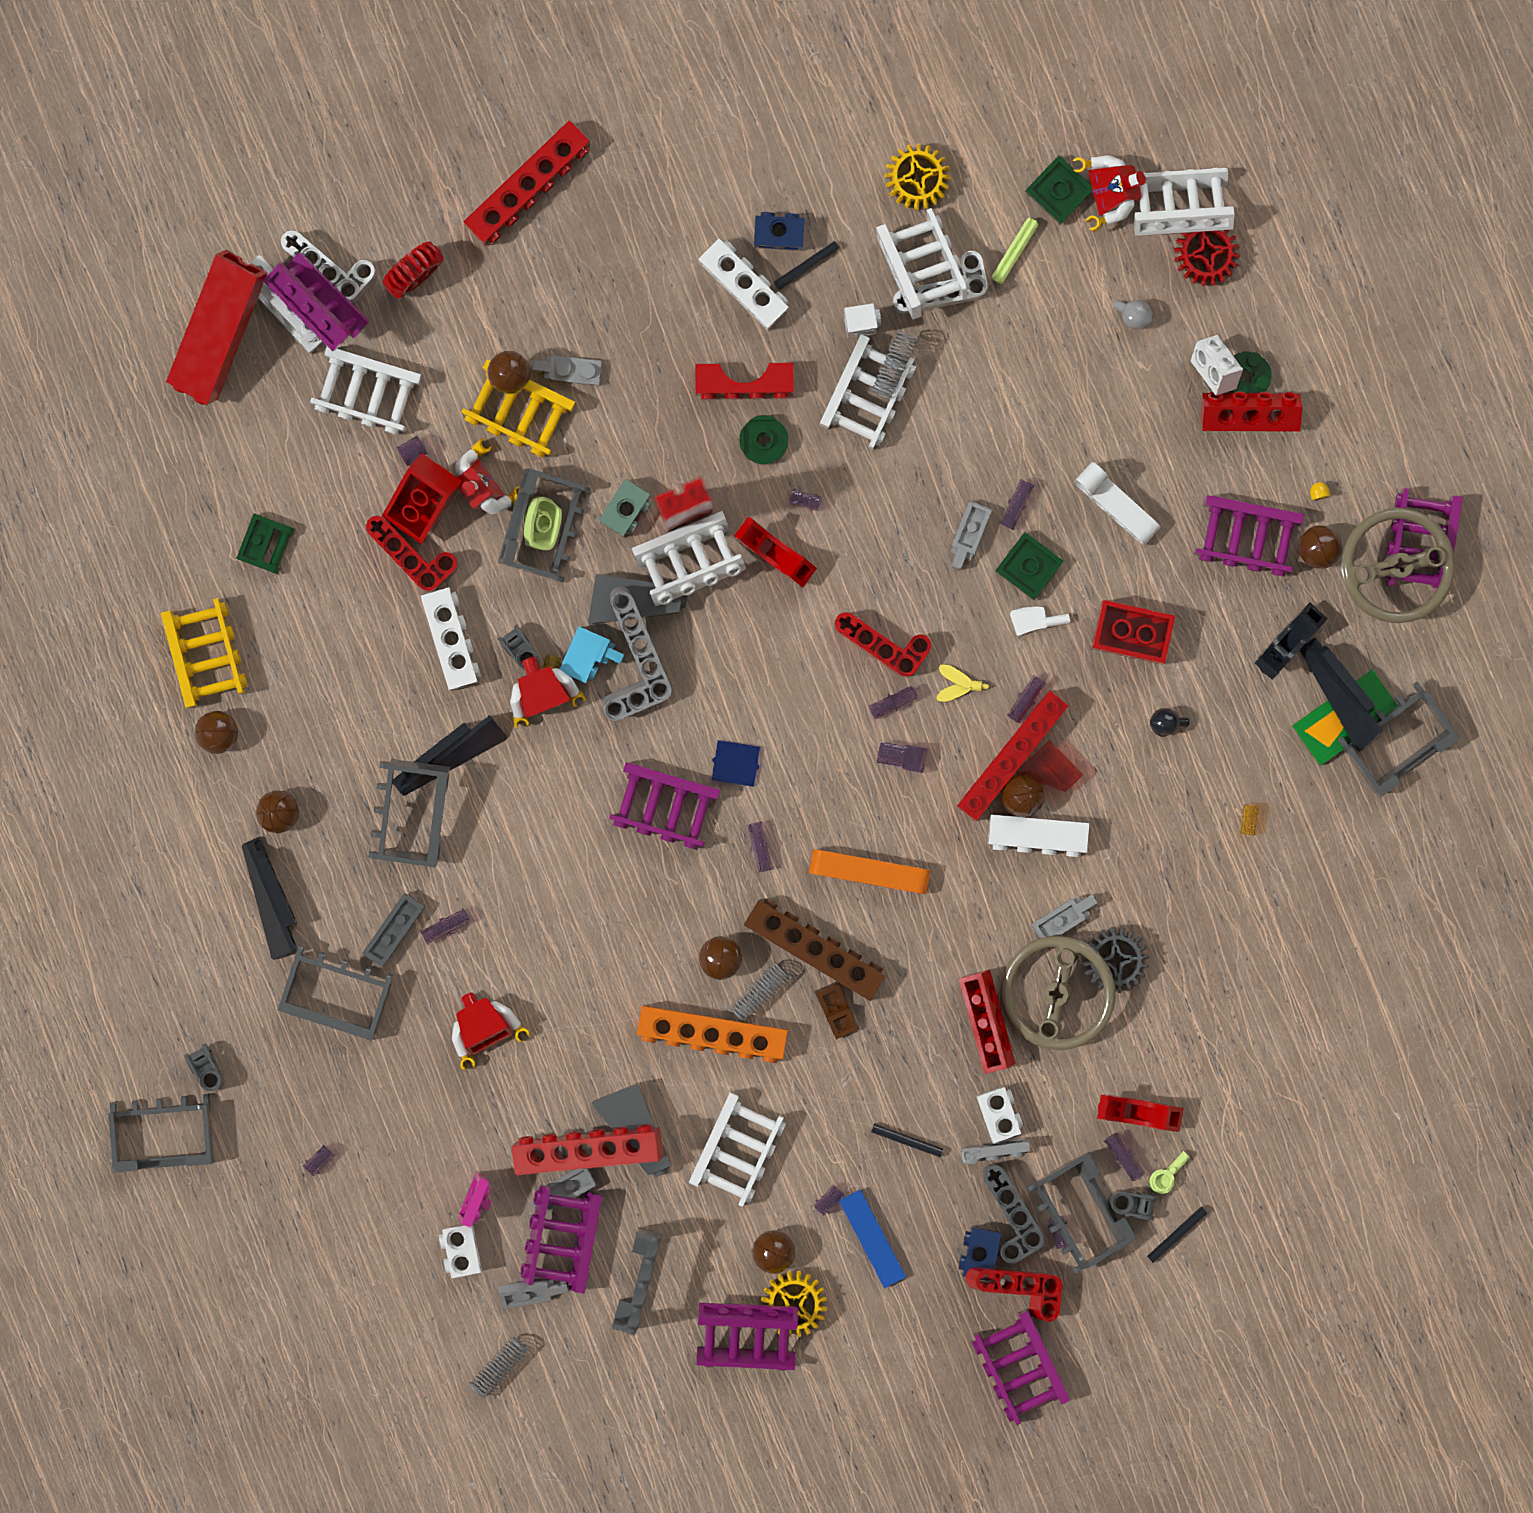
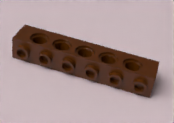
M765 898L763 902L758 900L744 926L867 1000H872L885 978V975L881 973L883 968L873 962H870L869 965L860 961L862 958L860 954L851 949L848 952L843 951L839 948L840 942L828 936L827 940L818 936L820 930L808 923L806 927H803L797 923L798 917L788 911L783 915L776 910L778 905ZM770 916H777L780 919L781 925L777 930H770L767 927L766 920ZM793 928L799 929L802 933V938L797 943H792L787 938L789 930ZM813 941L820 942L823 946L821 954L812 955L808 950L809 944ZM840 954L843 956L844 963L840 968H834L830 965V957L832 955ZM857 966L862 967L865 971V976L860 981H856L851 977V970Z

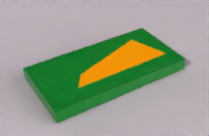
M1373 669L1356 680L1375 704L1374 711L1369 714L1375 722L1379 720L1375 713L1378 709L1386 715L1398 706ZM1328 700L1292 725V728L1319 766L1344 750L1338 742L1340 737H1343L1347 743L1351 741Z

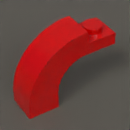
M749 516L734 535L746 548L802 588L817 570V567L805 557L782 543Z
M1101 1094L1097 1119L1180 1132L1184 1108Z

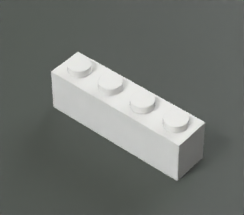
M990 815L988 844L993 845L992 850L1007 851V847L1012 846L1017 847V852L1032 853V848L1042 849V854L1056 855V851H1066V856L1081 857V853H1087L1089 823Z

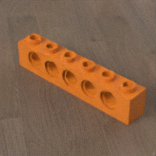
M642 1005L637 1035L642 1036L641 1041L656 1043L657 1038L666 1040L665 1045L680 1047L681 1043L690 1044V1049L704 1051L705 1047L715 1048L714 1053L729 1055V1051L739 1052L738 1057L753 1059V1055L763 1056V1061L777 1063L778 1059L783 1060L788 1030ZM667 1020L671 1026L670 1031L665 1034L659 1033L656 1028L658 1021ZM684 1024H691L694 1027L695 1033L692 1037L686 1038L682 1036L680 1030ZM709 1028H715L719 1032V1038L714 1042H710L705 1038V1031ZM739 1032L743 1035L744 1040L741 1045L734 1046L730 1043L729 1036L731 1033ZM757 1036H763L767 1039L768 1045L765 1049L758 1050L754 1047L753 1041Z

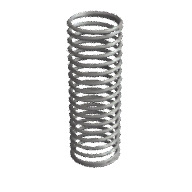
M897 332L898 335L895 336L897 339H894V342L892 343L893 346H891L892 350H889L890 353H887L889 357H886V360H884L885 364H882V371H879L880 374L877 375L879 378H876V382H874L875 385H873V388L871 389V391H873L874 393L888 399H891L892 396L883 391H880L876 387L881 388L891 394L894 393L886 388L879 386L878 384L884 385L885 387L892 390H895V388L880 382L879 380L884 381L895 387H897L896 384L889 382L881 377H885L895 383H898V381L890 377H887L882 373L888 374L900 380L899 377L890 374L885 370H888L899 376L902 375L894 370L887 368L886 366H889L902 373L903 370L891 366L887 362L892 363L902 369H905V367L895 362H892L889 359L895 360L898 363L903 364L905 366L907 365L906 363L898 359H895L890 355L896 356L897 358L908 362L907 359L898 356L893 352H896L906 358H910V356L895 350L894 348L899 349L909 355L912 354L907 350L913 351V349L905 345H902L897 341H900L910 347L915 348L914 345L899 339L898 337L903 338L913 344H917L916 342H918L915 338L902 332ZM896 345H900L901 347H903V348H905V349H907V350H904V349H902V348H899V347H897Z
M773 962L774 966L770 965L775 973L768 968L769 972L765 971L769 978L762 973L765 979L761 976L759 978L763 983L756 979L760 985L754 982L757 986L756 988L751 984V987L756 992L750 987L748 989L751 993L745 990L751 998L743 993L745 998L740 996L746 1005L737 998L740 1004L736 1001L734 1003L739 1009L734 1004H732L734 1009L729 1007L742 1022L745 1023V1017L749 1019L748 1015L752 1016L751 1012L755 1013L753 1009L757 1010L756 1006L760 1007L758 1003L763 1005L762 1001L766 1002L763 997L768 999V996H771L769 991L774 994L773 990L777 991L775 986L779 988L778 984L782 985L781 981L785 982L783 978L788 980L789 976L775 962Z
M511 1337L510 1340L517 1347H519L522 1352H520L511 1342L507 1341V1343L512 1348H514L520 1354V1356L517 1353H515L507 1344H505V1346L513 1354H515L517 1358H515L506 1348L502 1347V1349L508 1355H510L514 1359V1361L511 1360L502 1350H499L501 1354H503L512 1364H510L502 1355L497 1353V1355L508 1364V1366H506L497 1356H494V1358L497 1361L491 1358V1360L499 1368L502 1369L503 1372H501L492 1362L489 1361V1364L494 1369H496L501 1374V1376L497 1374L488 1364H486V1366L494 1374H496L498 1378H496L487 1368L483 1367V1369L489 1375H491L496 1380V1382L492 1380L483 1370H481L482 1374L478 1373V1375L485 1382H487L490 1385V1387L487 1386L478 1376H475L478 1381H476L475 1379H473V1381L480 1388H482L485 1393H483L473 1382L469 1383V1386L482 1398H486L485 1396H488V1393H491L490 1390H493V1387H496V1384H499L498 1381H501V1378H504V1376H506L507 1373H509V1370H512V1367H515L514 1364H517V1361H520V1358H523L522 1355H525V1352H528V1349L515 1337ZM498 1362H500L507 1370L502 1368ZM483 1375H485L489 1380H491L493 1384H491Z

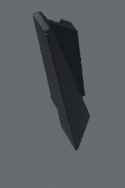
M1316 638L1300 649L1303 658L1358 752L1362 751L1381 737L1383 732L1381 727L1369 715L1374 711L1375 704L1330 648L1326 645L1322 646Z
M489 715L472 729L465 722L462 723L414 762L450 767L451 771L505 741L507 736L492 716ZM401 771L402 773L393 779V784L401 795L405 796L433 781L437 776Z
M257 837L242 844V849L270 955L273 960H276L298 949L289 929L297 921L260 837Z

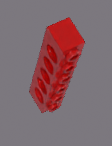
M569 120L463 221L464 225L484 246L488 243L492 245L501 237L500 231L505 226L510 228L519 219L517 215L523 209L528 211L537 202L535 198L541 192L547 193L554 186L555 183L553 181L559 175L563 177L572 169L570 164L577 158L581 160L589 153L590 141ZM563 145L571 148L570 154L566 157H561L557 154L559 147ZM545 162L553 165V170L548 174L540 171V166ZM527 179H532L536 183L534 189L530 191L522 188L523 182ZM509 196H514L518 199V203L515 207L509 208L504 205L505 199ZM489 214H499V222L494 225L487 222Z
M1049 690L956 807L972 820L977 821L1068 708V705Z
M652 1124L637 1126V1129L628 1130V1127L624 1126L614 1128L613 1132L595 1129L589 1131L590 1134L583 1135L580 1134V1131L566 1133V1136L557 1137V1134H546L542 1136V1139H533V1136L520 1137L511 1146L515 1175L659 1161L664 1156L660 1127L652 1128ZM630 1139H636L640 1144V1149L633 1148L630 1144ZM606 1142H613L616 1146V1151H610L606 1146ZM584 1143L591 1146L592 1154L584 1152L582 1148ZM559 1146H564L568 1150V1156L560 1154ZM535 1148H539L544 1152V1158L536 1156Z

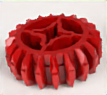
M1216 230L1181 233L1185 240L1177 238L1176 243L1182 247H1176L1173 251L1176 254H1181V256L1174 259V262L1183 263L1177 270L1179 272L1184 269L1187 270L1184 275L1185 279L1193 275L1192 284H1196L1198 278L1202 279V287L1206 286L1207 279L1210 280L1211 286H1215L1216 277L1223 283L1225 281L1223 273L1229 277L1233 274L1228 267L1236 269L1238 266L1236 262L1232 261V259L1240 258V254L1233 253V251L1240 248L1239 244L1231 245L1236 236L1232 235L1228 238L1226 235L1230 230H1224V232ZM1207 234L1217 237L1224 246L1211 244ZM1196 236H1199L1200 248L1187 254L1189 242ZM1204 248H1209V250L1214 252L1209 257V260L1205 256L1199 255L1204 251ZM1226 253L1224 266L1214 271V258ZM1190 261L1201 262L1207 272L1197 270Z
M431 241L423 242L415 249H412L399 262L393 265V268L385 275L383 284L388 292L395 298H401L414 291L442 264L444 257L441 251Z

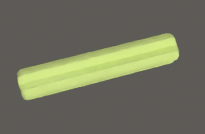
M1026 219L992 275V279L995 282L1003 284L1038 227V222L1034 219Z

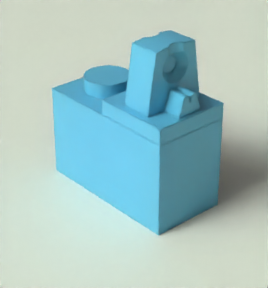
M578 626L560 670L571 678L587 684L588 680H594L598 671V667L595 666L596 662L607 664L610 659L621 664L625 655L613 650L615 644L609 639Z

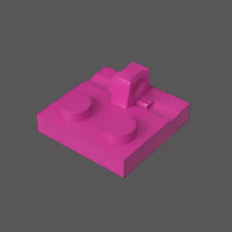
M477 1172L474 1175L457 1217L462 1225L470 1228L473 1222L477 1223L480 1218L482 1209H479V1207L488 1210L492 1202L488 1199L491 1186H488L489 1180L485 1175Z

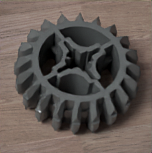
M1110 927V935H1107L1103 929L1101 930L1102 939L1097 935H1093L1092 938L1097 943L1093 945L1088 942L1087 944L1098 952L1104 943L1110 941V952L1106 957H1103L1104 960L1114 958V953H1118V957L1128 958V960L1119 962L1117 968L1113 967L1114 963L1106 962L1113 971L1117 993H1122L1121 985H1125L1127 991H1130L1131 985L1129 982L1132 981L1137 986L1140 984L1135 978L1137 975L1145 978L1146 974L1140 972L1141 967L1149 968L1148 964L1142 963V959H1149V955H1141V951L1147 949V946H1137L1142 939L1137 937L1133 941L1131 939L1134 935L1133 931H1129L1127 936H1124L1125 928L1121 927L1119 934H1116L1115 927ZM1117 939L1127 942L1135 954H1122ZM1084 961V966L1091 965V969L1085 971V974L1091 975L1094 973L1095 976L1090 982L1094 984L1100 980L1098 988L1102 990L1104 986L1098 970L1091 961ZM1136 962L1132 973L1122 979L1123 966L1126 963Z

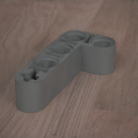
M989 1164L983 1170V1179L1016 1232V1235L1001 1244L1000 1254L1005 1262L1014 1264L1040 1249L1044 1243V1236L1003 1168L997 1164ZM991 1169L995 1172L1000 1171L998 1175L1000 1182L1003 1184L1006 1180L1008 1184L1002 1185L994 1191L993 1188L998 1186L993 1179L988 1180L990 1176L989 1171ZM1004 1190L1013 1192V1200L1009 1203H1004L1000 1200V1194ZM1017 1211L1026 1213V1220L1022 1224H1016L1013 1221V1215ZM1031 1232L1039 1235V1241L1035 1245L1026 1243V1236ZM1009 1245H1014L1018 1248V1253L1013 1258L1005 1256V1249Z

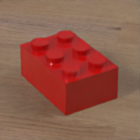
M421 453L408 467L382 516L422 544L437 527L462 481Z
M1102 600L1091 649L1164 665L1175 615Z

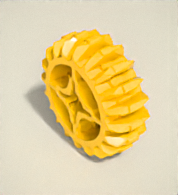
M919 143L916 145V151L912 150L911 145H907V154L900 148L898 154L901 158L892 155L891 160L895 165H886V168L892 171V173H885L884 178L891 179L892 181L887 182L885 186L886 188L894 187L889 195L890 197L899 195L896 200L897 204H900L903 199L906 200V209L909 208L910 202L915 203L914 210L919 209V203L923 204L924 209H928V200L935 206L937 200L934 196L943 199L944 194L940 189H949V185L943 183V181H950L951 176L944 175L943 173L948 172L950 168L949 166L941 167L946 159L945 157L936 159L939 154L938 150H935L932 155L929 154V145L926 146L925 152L920 151L921 144ZM916 158L927 160L934 168H922ZM909 160L911 171L903 175L902 178L897 179V172L900 166ZM915 169L916 172L923 174L920 185L919 182H915L916 179L912 180ZM938 175L937 185L931 192L926 194L925 182ZM901 186H913L916 188L919 196L908 194Z
M787 1271L788 1279L785 1280L781 1273L778 1274L780 1282L777 1284L775 1280L771 1279L770 1284L774 1288L765 1287L764 1292L770 1294V1296L761 1297V1301L768 1303L766 1306H773L775 1295L778 1293L785 1301L784 1307H789L790 1302L788 1298H800L798 1302L800 1307L798 1315L805 1321L797 1324L796 1335L801 1337L800 1329L803 1328L807 1334H810L811 1331L808 1326L811 1324L817 1329L819 1325L814 1320L816 1318L821 1321L824 1320V1316L819 1314V1311H827L826 1306L820 1305L821 1302L827 1301V1297L818 1296V1294L824 1292V1288L815 1289L814 1287L818 1284V1280L815 1279L810 1284L808 1281L811 1275L808 1273L805 1275L804 1280L800 1279L801 1271H797L796 1278H792L791 1271ZM790 1284H799L805 1288L797 1294H791L783 1287ZM810 1293H812L815 1300V1307L811 1315L803 1306L804 1300ZM790 1329V1331H789V1337L792 1336V1330H791V1329Z

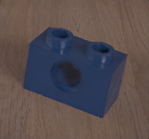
M761 212L760 216L755 215L754 248L803 251L804 218H800V214L786 213L785 217H775L773 212ZM776 225H782L786 228V233L778 237L773 234L772 229Z
M971 1226L970 1231L965 1232L963 1245L967 1246L966 1255H961L958 1269L962 1270L963 1277L973 1267L995 1268L1001 1232ZM977 1247H982L986 1250V1255L982 1260H976L972 1257V1252ZM983 1277L979 1280L988 1281V1278Z

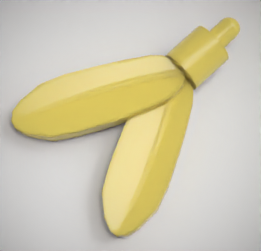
M950 665L939 666L942 676L955 683V685L940 691L936 697L940 702L952 701L967 694L971 689L981 691L982 689L989 688L988 684H982V681H972L965 674Z

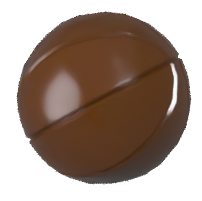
M502 351L490 360L487 376L490 384L497 391L504 394H514L521 391L529 382L531 376L530 366L520 353Z
M1318 525L1309 528L1303 533L1299 541V554L1302 560L1316 569L1332 566L1337 562L1342 552L1341 538L1333 529L1327 526Z
M212 711L204 714L195 726V739L198 745L203 750L212 754L227 752L234 746L238 738V727L235 720L230 715L221 711Z
M1017 775L1012 777L1003 787L1002 802L1005 809L1011 815L1027 818L1035 815L1041 809L1044 803V790L1039 781L1034 777Z
M274 790L261 797L256 807V816L263 829L279 834L290 830L296 824L299 808L292 795L285 791Z
M717 936L709 939L702 946L699 953V963L707 976L717 980H724L732 977L739 970L742 963V954L735 941L727 937Z
M776 1230L767 1231L759 1235L755 1240L752 1248V1257L757 1267L762 1271L772 1274L781 1273L793 1263L795 1246L791 1238L785 1233Z

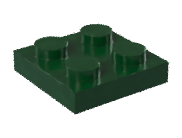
M1060 155L1025 190L1059 225L1093 191L1092 186L1078 172H1075Z
M1024 532L995 572L1034 601L1064 561Z

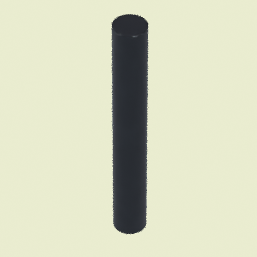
M833 241L774 281V284L780 290L839 250V246Z
M875 1123L871 1130V1133L937 1157H941L944 1149Z
M1202 1207L1197 1209L1147 1257L1152 1263L1156 1262L1208 1213Z

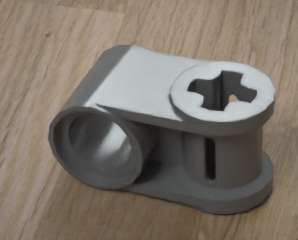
M517 624L504 637L497 638L509 656H512L522 670L525 671L521 659L527 653L533 654L538 664L540 663L538 654Z
M206 1043L194 1053L184 1055L189 1068L202 1089L218 1091L222 1088L224 1076L216 1063L211 1049ZM211 1073L215 1074L218 1079L217 1084L212 1088L206 1084V1078Z
M1117 1190L1110 1195L1109 1205L1119 1214L1154 1221L1152 1214L1154 1203L1158 1200V1196ZM1119 1196H1125L1127 1199V1204L1122 1209H1118L1115 1205V1201Z

